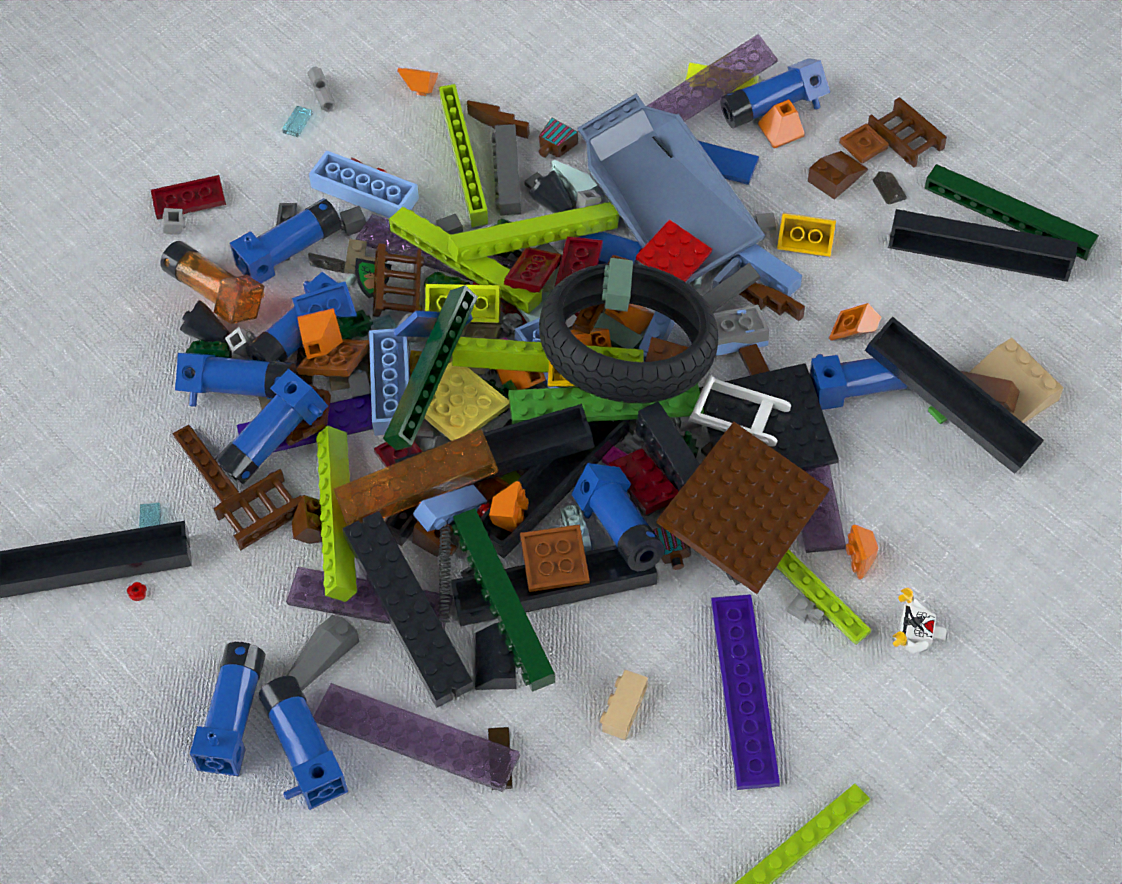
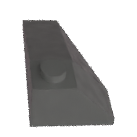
M331 615L316 628L286 676H294L303 691L360 642L357 630L343 617Z

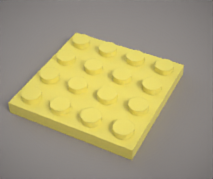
M450 362L446 367L424 418L452 442H458L468 438L510 407L507 398L468 367L452 366V362Z

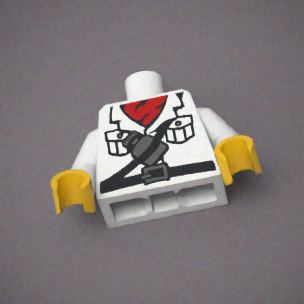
M910 588L902 589L901 592L903 594L899 595L898 600L900 602L906 601V604H904L899 632L893 635L897 639L893 642V646L903 648L914 654L931 648L933 638L945 640L947 628L935 626L936 615L931 613L913 597V591Z

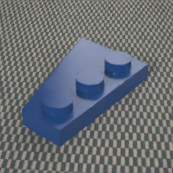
M346 281L292 298L298 317L333 308L336 317H357Z

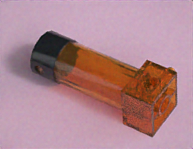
M183 241L173 242L165 249L160 261L162 270L215 304L213 313L230 324L257 319L261 300L264 298V285L248 275L238 277L232 275Z

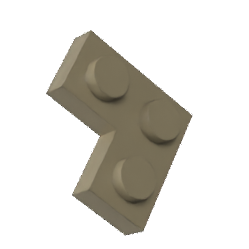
M349 239L344 273L355 274L356 258L375 261V257L365 256L367 241Z

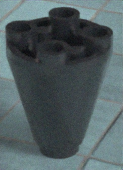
M555 170L545 177H538L534 181L535 186L529 191V195L552 213L574 209L561 178Z
M201 300L195 304L191 312L188 310L183 315L184 323L180 327V331L186 335L204 342L220 341L227 343L225 337L230 332L213 311Z

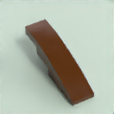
M467 100L468 115L494 129L496 125L515 124L516 136L528 139L530 135L529 122L515 120V114L501 112L500 106Z
M757 282L739 294L753 305H758L760 310L767 306L780 316L786 312L798 321L804 317L805 306L784 293Z

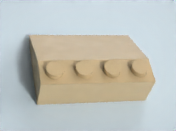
M1013 338L997 346L969 372L1013 381L1020 393L1015 411L1012 414L1023 423L1059 401L1064 388Z

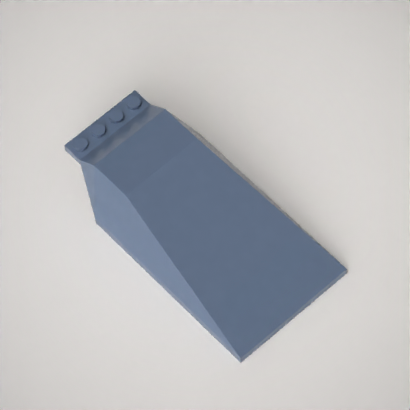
M636 93L578 127V132L587 143L589 171L642 248L669 219L712 248V253L686 281L687 284L765 238V234L679 114L647 107ZM653 136L661 142L673 158H670L652 138Z

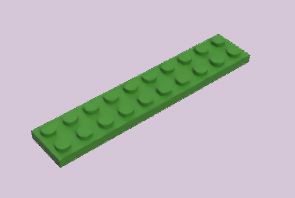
M698 383L676 397L659 401L669 418L690 417L700 395ZM578 387L509 390L508 393L512 424L578 404L583 405L588 422L637 419L638 410L655 403L608 400V398L604 399L587 393Z

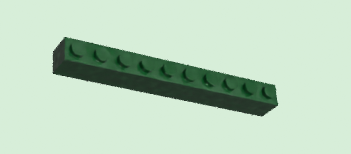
M936 164L926 178L925 190L1020 232L1078 242L1076 256L1087 261L1096 246L1098 234L949 170L946 167Z
M466 285L450 290L385 432L383 440L395 450L412 446L474 307L477 296Z
M474 508L453 516L454 524L451 525L455 537L459 536L460 548L462 552L466 551L468 555L466 557L467 563L476 572L474 573L475 580L478 585L481 584L483 587L481 590L485 601L489 600L491 604L489 608L493 618L497 617L499 621L497 625L500 633H505L507 638L505 643L509 651L513 650L515 655L513 659L517 669H522L523 674L521 676L525 686L529 685L533 692L555 683L553 668L476 509Z

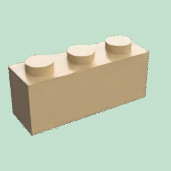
M624 670L622 676H618L615 683V688H617L615 694H610L607 703L609 708L607 712L603 711L600 719L602 732L624 740L627 739L647 690L648 677L628 670Z

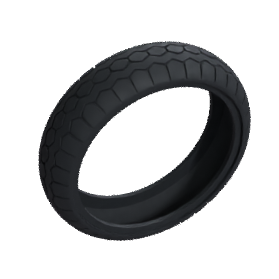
M609 263L590 266L572 273L558 283L546 298L539 319L540 340L546 357L567 381L592 395L617 402L623 401L624 403H651L667 400L694 387L707 374L714 362L718 349V328L710 306L692 286L665 271L645 265L633 264L629 304L643 306L667 316L677 323L689 337L692 345L688 349L674 357L660 361L632 362L608 357L584 345L567 327L565 322L578 311L590 306L605 304V301L602 300L603 289H606L603 288L604 277L608 276H604L605 265H609Z

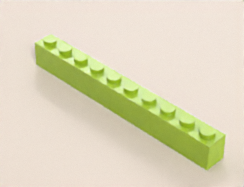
M456 85L440 86L441 107L471 227L488 225V210Z
M611 202L452 234L449 235L448 251L456 262L472 260L565 240L567 236L579 237L618 228L620 215Z
M402 207L389 218L390 231L479 285H500V297L525 313L530 314L542 302V290L540 293H531L528 290L514 289L504 285V278L511 269L502 266L494 259L486 256L456 262L448 251L449 235L452 234L430 223L426 218L415 214L414 211Z
M460 337L452 354V366L546 373L549 371V360L546 357L541 342ZM587 346L598 353L615 359L632 362L644 361V350Z
M326 426L318 433L316 438L318 445L319 503L321 505L320 520L322 524L325 596L346 602L357 593L355 556L344 538L342 529L353 523L347 432Z

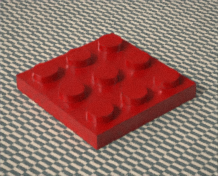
M669 219L636 255V260L645 266L665 271L686 282L712 253V248Z

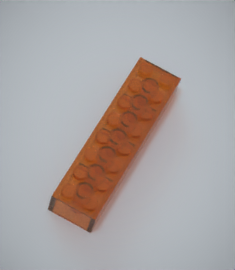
M480 429L336 487L334 492L348 526L358 520L360 523H363L362 518L377 511L380 512L383 518L418 505L423 500L445 494L499 471L483 431Z

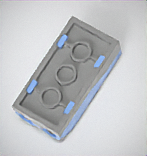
M758 305L713 313L718 328L716 356L738 352L740 348L757 344L758 348L768 346L769 328Z

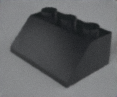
M497 623L476 632L475 690L517 689V667L513 659L515 655L513 650H508L505 643L507 639L505 633H500Z

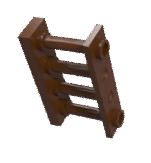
M900 97L894 100L893 111L879 120L872 114L869 115L868 125L887 141L889 147L913 168L917 166L918 156L927 149L934 147L940 152L945 148L947 136ZM895 117L903 120L902 123L892 129H888L884 125ZM908 126L915 131L902 140L895 135ZM919 137L927 141L915 150L907 145Z
M378 243L375 251L372 316L380 317L385 309L411 313L422 311V305L420 304L421 267L424 264V256H421V249H417L414 257L389 254L388 251H385L386 244ZM394 261L414 264V273L388 270L385 267V262ZM393 277L413 280V289L387 286V284H384V278ZM386 293L413 296V305L386 302V300H383V296Z
M281 469L271 472L267 477L241 491V497L225 506L220 502L213 508L217 520L219 521L225 517L236 531V534L233 536L240 551L293 519L301 495L293 498L282 484L285 482ZM276 488L287 503L280 508H276L266 495V492ZM258 497L270 512V514L263 518H259L249 504ZM241 507L253 521V524L246 528H242L232 514Z

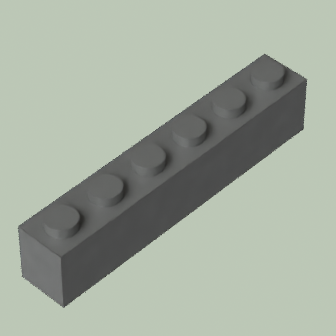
M515 124L496 125L495 133H492V143H496L493 146V156H497V158L493 159L494 169H497L494 172V181L498 182V185H495V195H499V198H495L496 209H500V216L521 214Z

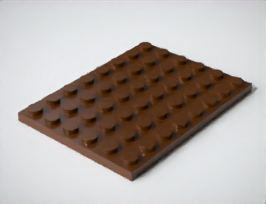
M733 422L660 515L656 523L755 594H758L830 489L743 427Z

